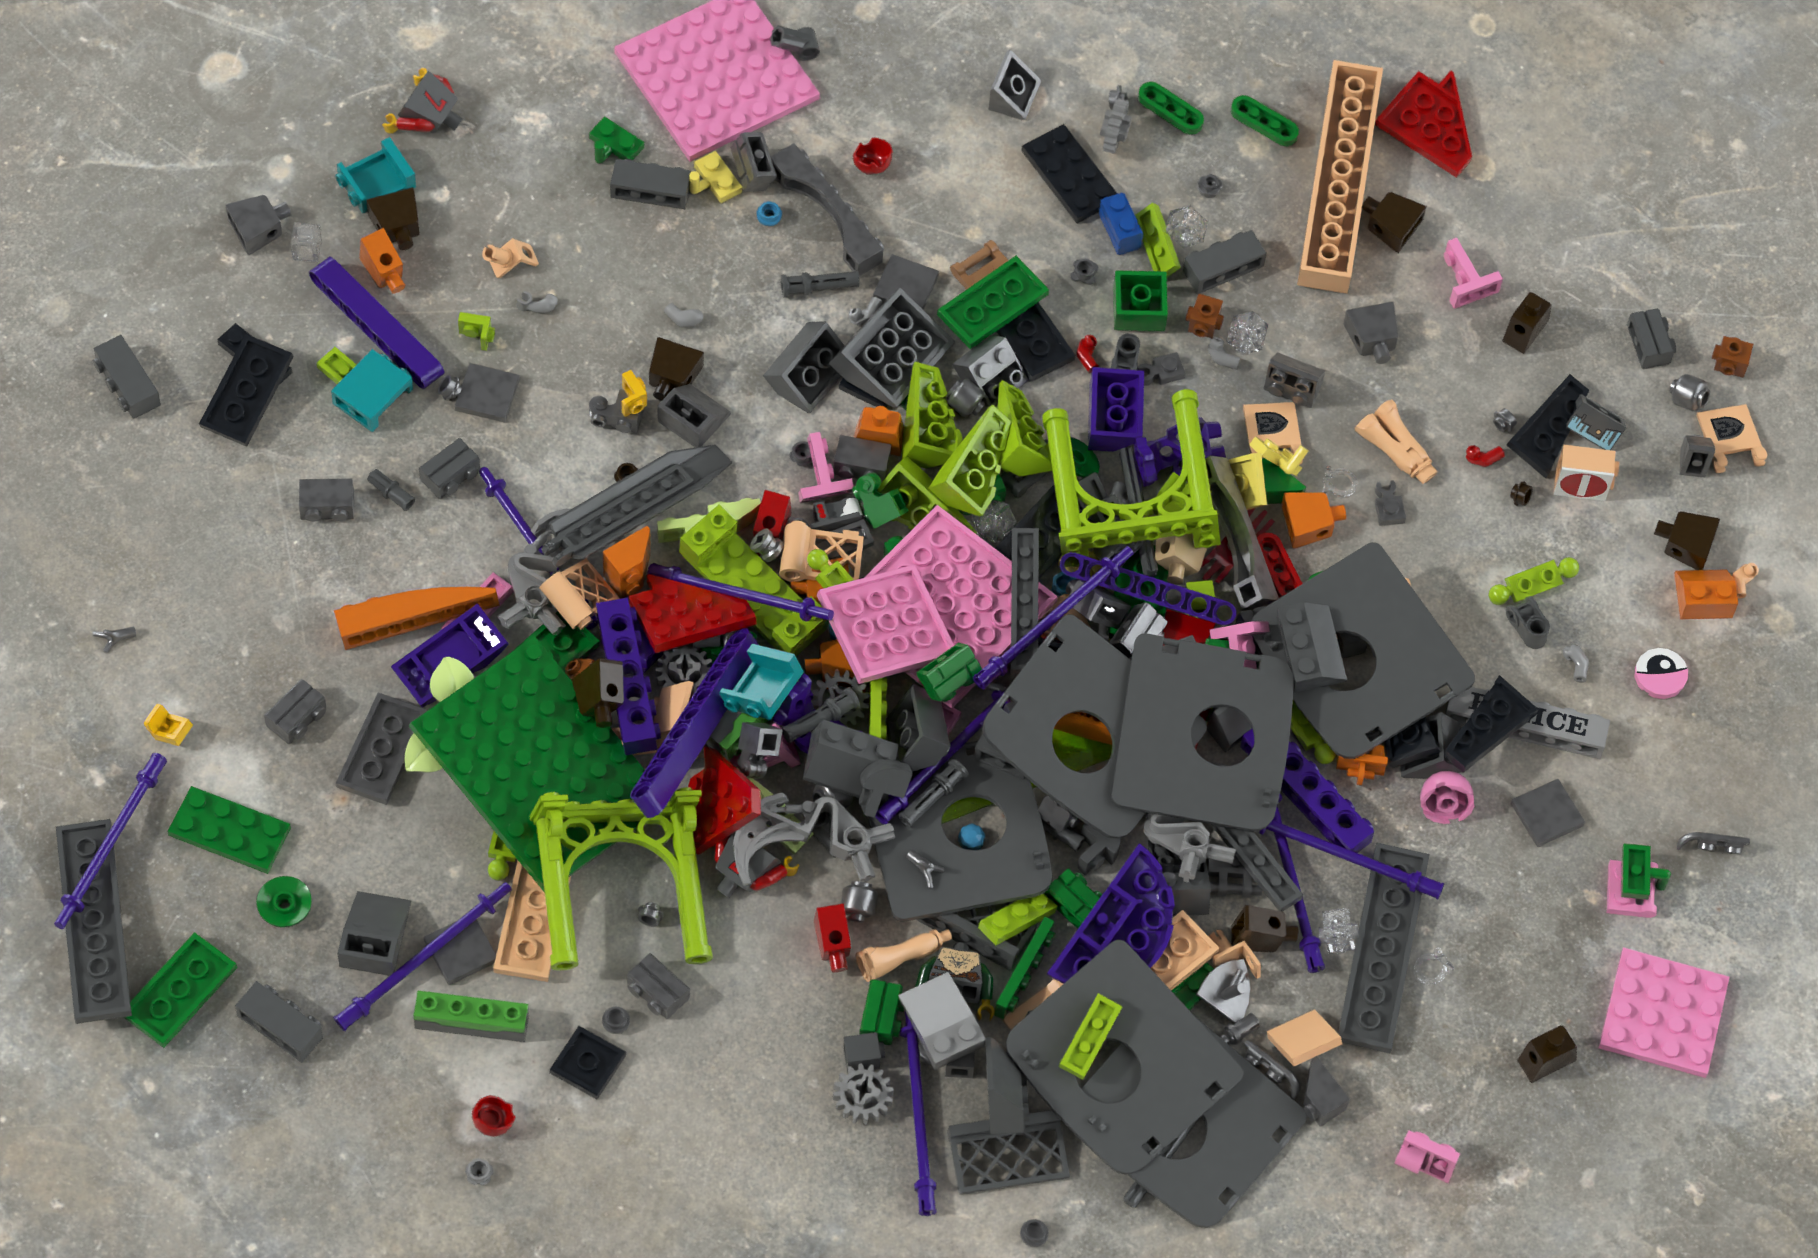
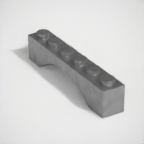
M793 143L771 156L777 176L775 179L783 189L795 191L811 198L831 215L842 236L843 260L853 272L858 271L859 276L883 263L884 246L882 242L871 235L866 223L855 216L851 205L848 202L844 203L839 197L836 187L828 184L822 171L812 165L807 153L803 149L800 150Z
M1209 456L1205 460L1213 508L1217 510L1218 520L1222 525L1231 549L1234 564L1233 587L1242 610L1253 611V609L1258 607H1266L1278 600L1279 597L1228 458Z

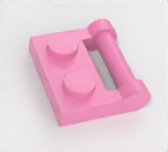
M1610 860L1608 864L1606 913L1645 918L1655 917L1657 915V906L1654 905L1655 879L1650 878L1649 899H1643V905H1637L1636 898L1621 897L1622 861ZM1651 862L1650 867L1658 868V864Z

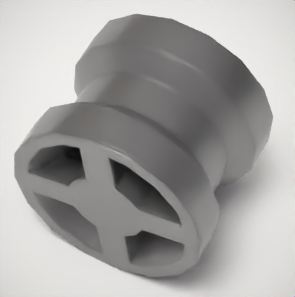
M766 528L756 534L751 541L750 549L755 553L759 552L765 562H770L780 554L784 544L779 538H774L772 532Z

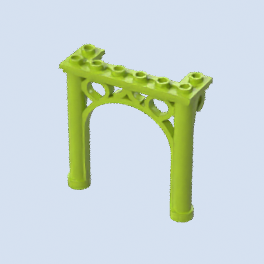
M1183 389L1177 391L1172 396V405L1175 411L1183 461L1179 478L1163 494L1135 504H1113L1089 495L1080 486L1076 477L1067 411L1061 408H1053L1043 414V427L1047 430L1061 527L1059 539L1062 557L1070 552L1089 557L1088 548H1103L1108 545L1130 544L1136 541L1157 540L1171 536L1179 537L1193 533L1194 548H1209L1221 545L1218 513L1213 508L1197 412L1199 402L1195 391ZM1187 481L1190 497H1188L1184 493H1181ZM1078 498L1085 505H1087V507L1084 508L1081 513L1079 510ZM1171 501L1185 505L1181 511L1167 512L1164 510V507ZM1157 509L1159 516L1149 517L1151 515H1154L1153 511ZM1098 511L1109 516L1105 522L1091 523L1087 520ZM1115 515H1118L1119 518H1120V520H1124V521H1117V522H1115V520H1116ZM1069 557L1065 561V567L1080 566L1079 560L1076 557Z
M689 787L676 790L663 811L652 818H646L635 802L630 799L620 800L617 803H607L604 800H598L591 804H580L577 801L567 802L568 795H559L557 792H549L540 796L530 814V821H534V825L537 826L552 954L550 955L551 969L562 971L573 969L579 965L568 879L570 868L583 852L608 842H627L643 846L657 854L668 865L676 885L685 961L688 964H702L713 959L712 947L708 945L693 834L697 825L695 807L702 796L701 790H692ZM640 821L636 827V833H633L634 828L627 827L623 822ZM608 822V825L604 829H599L597 835L594 836L595 828L592 823ZM646 824H658L664 829L665 835L655 841L644 833L643 827ZM569 827H582L586 830L588 838L582 843L576 842L567 836L566 829ZM670 837L673 842L674 856L663 846ZM561 843L573 851L565 864H563Z

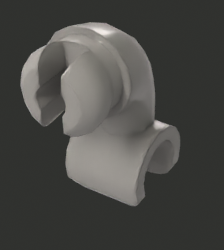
M523 291L522 299L526 302L517 299L516 305L521 311L530 310L536 313H547L555 308L558 299L553 294H547L542 300L533 302L532 295L527 291Z

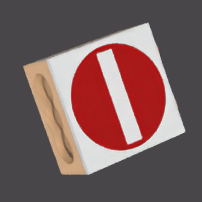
M1563 445L1555 470L1554 495L1606 501L1609 490H1613L1615 477L1618 476L1619 462L1615 461L1616 451Z

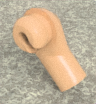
M1754 563L1744 564L1732 574L1736 583L1738 599L1746 597V584L1759 573L1758 566Z

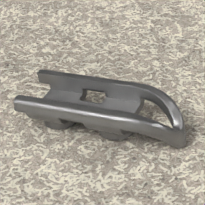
M1691 832L1680 837L1677 843V850H1681L1688 841L1696 839L1698 849L1714 851L1715 846H1723L1727 853L1741 854L1744 845L1750 844V838Z
M1247 1040L1244 1044L1248 1048L1245 1058L1257 1067L1260 1063L1269 1069L1266 1074L1279 1084L1287 1077L1292 1087L1291 1097L1296 1099L1300 1092V1082L1296 1075L1253 1042Z

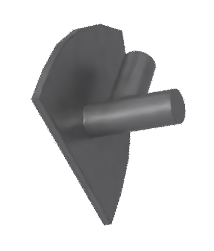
M1244 959L1231 960L1217 966L1207 975L1196 994L1234 1024L1243 1019L1249 1003L1250 982Z

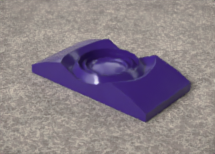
M476 604L393 664L391 668L421 707H425L437 701L430 690V679L444 657L457 659L466 665L473 674L486 668L509 644L481 607Z

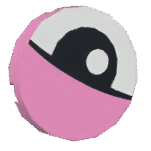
M1655 648L1648 650L1640 656L1635 666L1634 678L1638 687L1642 691L1644 689L1649 693V696L1658 699H1668L1675 697L1684 688L1688 680V668L1685 661L1677 653L1669 649Z

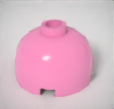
M1440 771L1435 773L1425 781L1421 789L1420 801L1423 814L1433 822L1450 824L1448 819L1454 820L1457 818L1459 821H1462L1472 813L1475 807L1471 784L1463 775L1457 772Z

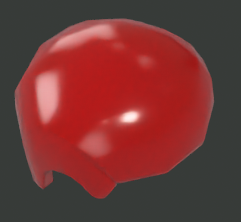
M872 137L866 145L859 143L856 151L853 153L854 165L868 175L882 173L891 164L892 146L886 140Z
M489 1095L480 1098L472 1109V1120L475 1128L483 1135L490 1137L504 1135L512 1127L516 1116L513 1114L512 1104L505 1102L497 1096Z

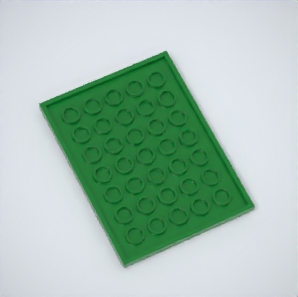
M535 636L416 718L409 725L413 733L544 893L537 826L534 825V821H530V814L540 796L549 792H557L559 795H568L567 802L577 801L580 804H591L598 800H604L607 803H617L625 799L632 800L630 794L645 771L633 754L625 755L622 741L610 727L599 728L596 726L594 717L580 714L573 682ZM640 821L623 822V824L629 828L636 829ZM608 822L592 823L595 828L594 836L597 835L599 829H604ZM569 827L566 829L567 836L576 842L582 843L588 838L586 830L582 827ZM617 842L603 843L583 852L573 862L569 877ZM561 843L563 864H565L573 851Z

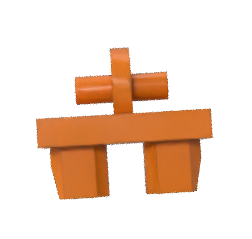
M1377 745L1368 754L1355 759H1346L1338 756L1336 769L1347 770V776L1357 777L1356 785L1362 786L1364 778L1374 780V775L1384 776L1388 757H1385L1384 746Z

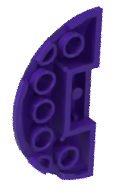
M1140 843L1047 972L1048 976L1064 984L1115 940L1125 941L1150 968L1161 957L1168 945L1174 927L1172 925L1173 909L1175 907L1174 896L1171 886H1168L1162 873V866Z

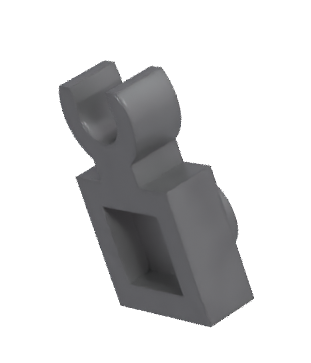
M1178 352L1153 358V365L1143 363L1137 367V370L1148 374V376H1144V385L1151 384L1154 379H1158L1161 385L1185 379L1186 375Z
M1394 480L1390 481L1389 490L1382 489L1380 482L1376 484L1375 493L1379 498L1375 500V508L1379 526L1403 524L1406 521L1402 496H1394L1396 490Z

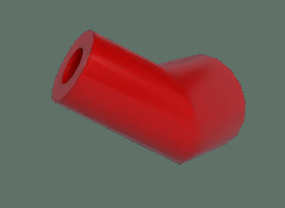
M1086 335L1081 339L1076 351L1077 358L1088 373H1092L1093 367H1099L1092 357L1097 345V339L1093 335Z
M1471 445L1466 449V459L1471 464L1488 467L1505 457V453L1500 446L1487 453L1481 452L1480 448L1476 445Z

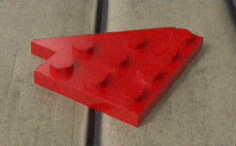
M651 574L646 575L650 590L629 596V604L631 607H635L637 619L655 653L757 625L756 616L747 600Z
M706 746L704 748V769L691 777L688 787L692 788V790H701L702 792L699 803L695 807L697 825L696 830L693 831L696 854L699 855L761 815L760 789L716 749Z

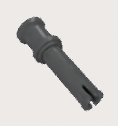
M858 271L810 276V273L803 272L799 276L787 277L783 274L780 278L783 297H788V294L804 293V295H809L815 290L859 287L860 285Z
M849 687L844 690L843 694L834 699H826L820 708L782 727V734L785 740L791 743L814 730L823 719L838 721L845 713L860 709L859 699Z
M951 759L948 762L949 766L941 774H936L933 777L932 784L898 815L899 820L906 827L910 828L943 795H950L953 792V787L961 779L965 780L969 776L968 771L959 761Z

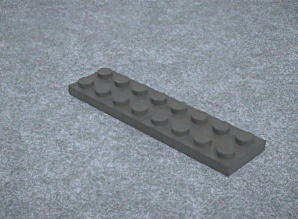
M111 819L56 826L62 896L73 893L112 828ZM113 846L81 899L85 906L84 910L81 913L74 912L65 926L76 1024L132 1016L115 849Z
M1376 842L1373 859L1407 873L1419 871L1422 872V876H1426L1430 854ZM1370 870L1338 1034L1341 1036L1342 1043L1390 1054L1422 893L1419 891L1411 892L1406 883Z

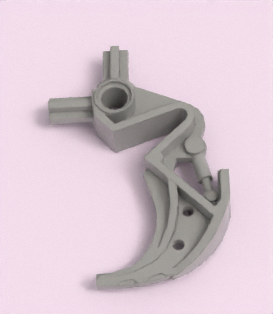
M571 509L557 510L538 520L531 529L538 538L532 544H528L524 548V552L514 554L509 559L508 573L517 604L498 616L504 628H510L525 617L530 619L539 618L553 635H558L566 627L563 621L551 609L552 603L539 588L547 579L530 569L546 572L557 571V567L553 564L552 560L564 548L560 546L557 551L548 556L542 555L539 548L547 541V537L553 534L549 522ZM623 535L613 542L618 543L626 537ZM535 599L538 600L540 603L534 604L531 603L529 600Z
M1209 762L1218 766H1227L1216 762ZM1153 813L1146 814L1147 820L1144 823L1143 830L1145 835L1152 843L1160 844L1180 856L1182 863L1179 877H1183L1184 882H1189V879H1195L1198 865L1205 862L1206 858L1233 863L1236 849L1210 844V833L1201 822L1183 823L1184 819Z
M783 792L763 798L761 800V815L738 829L735 833L733 840L734 857L743 886L751 884L748 863L757 850L774 842L801 841L806 843L823 812L830 814V854L844 861L852 860L860 881L864 880L866 882L870 878L875 877L867 855L871 850V845L895 839L894 828L890 823L866 830L837 800L831 797H821L814 803L805 801L803 804L781 807L789 802ZM777 813H802L804 820L796 823ZM748 834H752L754 837L749 838ZM856 839L860 844L852 845L848 840Z

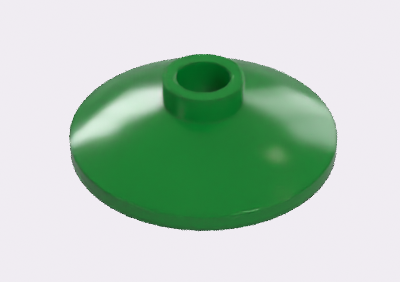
M1070 437L1076 476L1083 478L1093 472L1098 473L1100 464L1095 453L1092 450H1088V446L1082 441Z
M280 876L269 880L261 887L257 895L256 905L259 915L265 922L275 927L285 928L294 926L307 917L312 906V897L310 890L301 880L291 876ZM283 903L290 905L285 909L280 908V905Z

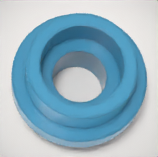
M771 201L764 202L757 209V220L762 225L774 226L780 222L782 211L776 203Z

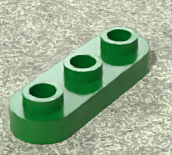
M1146 82L1140 86L1138 100L1144 107L1185 134L1194 135L1202 130L1204 116L1199 110L1156 82Z
M1246 95L1238 96L1232 101L1231 114L1239 122L1281 146H1291L1297 141L1299 128L1293 121Z

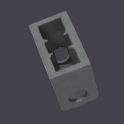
M265 195L225 205L227 219L247 255L256 252L282 235L280 220L291 216L286 202L272 207Z
M1394 302L1346 310L1343 324L1359 355L1374 354L1377 364H1384L1390 361L1389 351H1393L1396 348L1398 340Z
M1071 580L1066 586V593L1070 596L1086 581ZM1097 586L1073 608L1092 622L1119 629L1132 606L1104 588ZM1102 604L1106 605L1105 608L1100 609Z

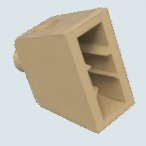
M1193 533L1179 537L1159 538L1156 540L1155 560L1160 566L1168 570L1167 581L1178 585L1183 583L1184 577L1199 572L1207 548H1194Z

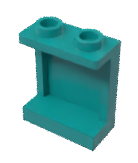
M390 137L381 141L382 150L347 167L342 162L336 164L337 174L335 178L339 186L346 188L350 202L354 207L358 206L363 214L367 212V199L412 187L416 188L414 171Z
M372 349L331 390L332 402L336 407L373 432L379 426L378 417L404 391L410 393L413 390L412 376L406 369L395 366L385 354H379Z
M751 644L747 650L752 661L751 665L733 690L722 688L719 694L728 710L735 713L749 714L754 718L761 717L771 720L804 671L795 654Z

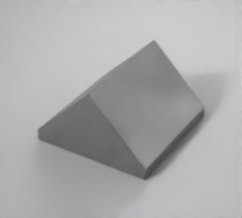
M1011 50L1006 52L991 87L988 110L1019 120H1025L1042 80Z

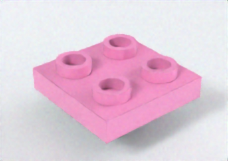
M1408 1130L1394 1164L1416 1174L1420 1170L1449 1183L1460 1153L1456 1152L1450 1145L1438 1144L1430 1140L1427 1135L1421 1132Z

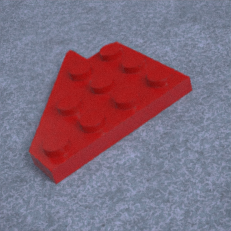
M1450 70L1438 84L1418 71L1376 118L1375 125L1457 178L1471 162L1472 153L1454 72Z

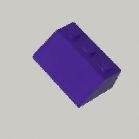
M1092 368L1089 386L1088 450L1114 452L1135 444V437L1143 436L1144 371Z

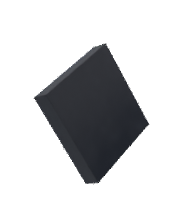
M578 1026L549 1071L555 1077L598 1100L626 1057V1051Z

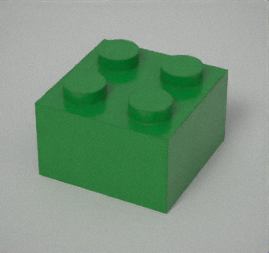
M1115 270L1113 282L1114 330L1165 331L1168 317L1166 271Z

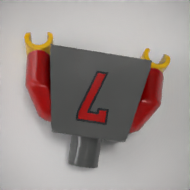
M420 68L419 76L413 75L414 84L417 87L398 113L399 118L396 119L394 114L389 113L386 115V120L390 124H382L387 133H394L398 129L435 133L442 123L455 131L463 118L451 111L458 99L454 95L448 79L432 74L425 68Z
M736 831L716 843L715 868L725 875L716 889L728 898L731 897L738 886L748 892L753 890L759 891L777 883L786 876H794L799 868V864L795 867L788 866L793 858L791 856H787L784 859L783 865H779L781 861L762 847L754 853L748 863L751 884L743 886L734 857L733 840Z

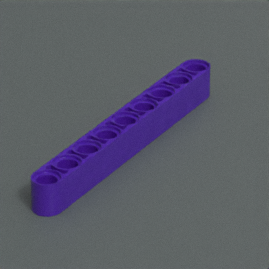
M740 629L729 638L633 788L630 797L646 818L655 817L663 811L726 712L727 708L719 692L722 688L734 689L752 663L747 650L751 644L759 645L748 629Z

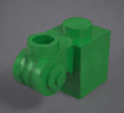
M868 473L857 480L852 490L856 499L863 501L865 518L868 523L872 524L874 529L909 512L898 488L882 494L877 490L881 486L880 477L875 473Z

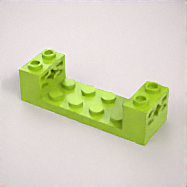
M720 504L680 537L679 553L705 579L803 602L736 534L737 521ZM812 596L809 597L815 601V606L822 607ZM747 600L756 616L757 625L753 627L776 650L792 653L797 656L828 628L829 620L812 616L806 622L800 618L797 612Z

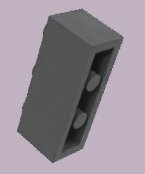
M616 159L610 182V198L685 210L689 195V175L691 171L681 167L671 168L660 166L656 163L646 164L630 159Z
M1253 230L1245 233L1239 232L1226 241L1215 242L1207 249L1190 253L1185 257L1183 272L1198 295L1264 267L1267 253Z
M122 335L93 348L95 359L92 360L99 374L103 372L106 376L105 382L110 392H116L119 396L117 400L123 412L128 411L131 417L135 419L161 406L159 392Z
M256 981L235 1005L237 1017L301 1063L323 1039L322 1025L316 1018L311 1015L308 1017L299 1012L300 1009L295 1003L290 1000L285 1002L278 997L277 991L267 984L263 986Z

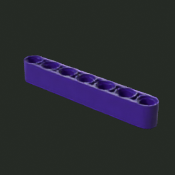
M333 257L326 258L309 271V276L313 283L399 368L406 369L411 374L412 381L421 389L427 388L444 375L445 372L440 362Z
M1072 552L1065 554L1060 560V568L1064 574L1083 581L1091 578L1090 570L1094 565H1101L1099 560ZM1069 557H1076L1079 560L1080 566L1075 572H1069L1065 568V561ZM1118 567L1120 573H1126L1130 577L1131 581L1128 587L1119 588L1115 583V578L1110 575L1099 584V586L1220 625L1230 624L1236 617V609L1228 601ZM1145 581H1151L1156 586V591L1152 596L1147 597L1141 593V585ZM1176 589L1181 593V600L1178 604L1171 605L1167 602L1166 594L1169 590ZM1197 597H1202L1207 603V608L1201 613H1196L1191 607V602ZM1227 605L1232 609V617L1229 620L1222 621L1217 617V609L1220 606Z

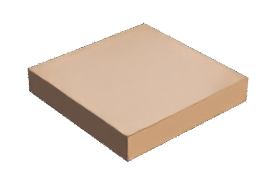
M1315 1009L1267 1031L1268 1039L1293 1066L1342 1045L1341 1036Z

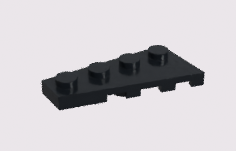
M1569 374L1510 439L1506 446L1544 478H1547L1570 432L1566 424L1577 409L1575 402L1581 394L1587 397L1590 390Z
M1499 675L1493 687L1483 697L1480 705L1470 715L1467 723L1462 726L1449 744L1444 756L1464 773L1535 717L1538 708Z
M1423 717L1392 738L1385 740L1388 764L1392 768L1441 752L1426 717Z

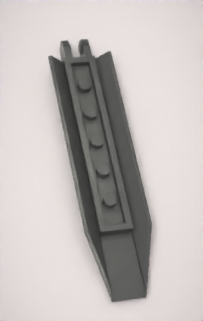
M717 445L669 451L550 521L549 524L555 538L548 541L541 550L548 556L557 551L560 546L564 548L552 560L556 567L565 564L571 557L585 559L701 490L730 466L732 461Z

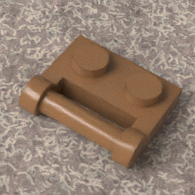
M989 240L982 249L961 263L956 262L951 265L950 270L967 290L1006 263L1008 259L1001 253L997 244L993 240ZM988 256L993 259L969 276L967 275V270Z

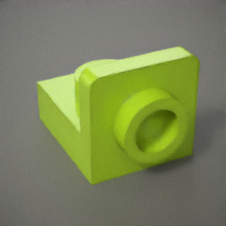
M460 312L458 318L459 334H464L471 338L481 337V350L487 351L488 343H493L495 336V327H491V317Z

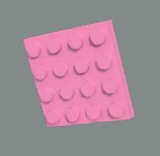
M915 564L818 590L817 597L822 608L834 611L833 619L829 620L830 625L859 684L926 666L954 646Z
M1623 947L1598 1048L1706 1078L1730 977Z

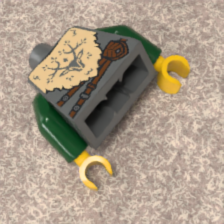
M958 942L954 944L953 948H941L938 956L931 957L920 967L915 987L949 972L966 1002L979 1004V999L982 1000V1005L976 1014L977 1019L980 1021L981 1011L987 1010L990 1013L989 1021H991L995 1012L993 1006L990 1005V1000H993V976L986 965L980 962L979 953L969 951L967 944Z

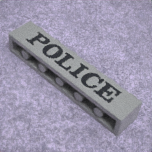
M1472 686L1448 701L1445 715L1461 723V726H1464L1490 689L1483 690ZM1530 701L1538 708L1537 715L1508 737L1601 759L1610 720L1597 714L1588 715L1580 713L1572 708L1551 706L1547 702Z

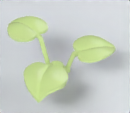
M444 657L430 679L431 693L435 699L441 702L474 679V676L462 662L451 657ZM413 734L405 751L406 771L436 772L443 769L418 737Z

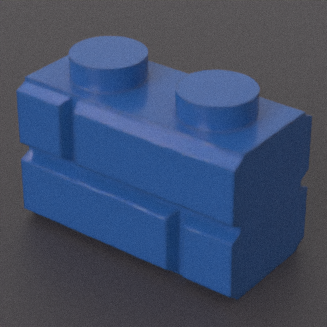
M1125 193L1103 198L1100 201L1099 216L1117 255L1139 250L1142 245L1143 232L1138 225V221Z

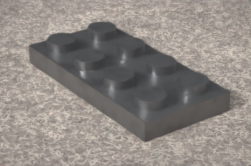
M378 692L336 781V788L387 805L404 769L406 747L409 739L414 734L409 725L428 711V709Z

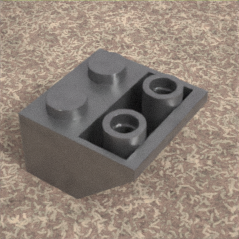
M990 335L952 364L961 381L970 379L984 391V397L981 401L985 403L987 408L991 405H998L999 383L1002 380L1016 388L1021 387L1029 380L1006 337Z
M1277 352L1269 362L1263 390L1268 391L1274 396H1281L1292 400L1297 405H1305L1312 408L1322 386L1325 370Z
M691 384L674 388L657 406L658 422L694 447H702L731 415L729 410Z

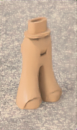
M1392 399L1384 402L1374 414L1367 415L1356 425L1355 432L1381 449L1401 471L1410 475L1412 479L1416 477L1422 484H1425L1438 473L1431 465L1432 460L1404 425L1397 405Z
M933 929L929 933L919 934L898 945L868 947L856 952V963L863 978L870 982L872 979L875 980L884 976L905 961L919 960L930 956L942 948L943 943L952 940V935L948 929L942 932Z

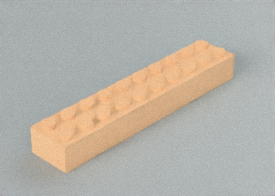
M1337 60L1333 61L1299 269L1298 286L1348 293L1383 68Z

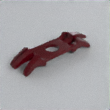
M1256 508L1249 509L1247 511L1249 517L1252 515ZM1263 510L1251 522L1254 531L1268 512L1266 510ZM1271 518L1258 533H1255L1256 537L1266 533L1275 521ZM1226 536L1221 541V545H1217L1203 559L1200 569L1209 564L1213 558L1216 559L1202 579L1204 581L1210 579L1224 566L1226 568L1215 580L1219 584L1234 567L1232 553L1228 548Z

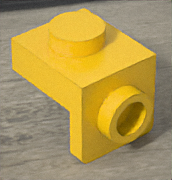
M632 370L623 373L622 388L628 397L623 399L621 403L622 414L626 417L630 414L641 412L647 406V392L643 380L640 377L636 378Z
M156 704L144 721V726L155 740L176 746L181 744L193 726L188 718L169 714L161 704Z

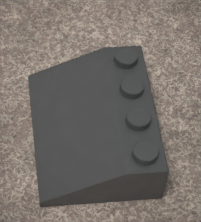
M899 288L886 299L829 364L849 383L896 408L909 394L914 362L934 366L955 341Z

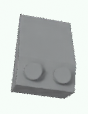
M949 972L898 995L934 1070L985 1047L986 1039Z

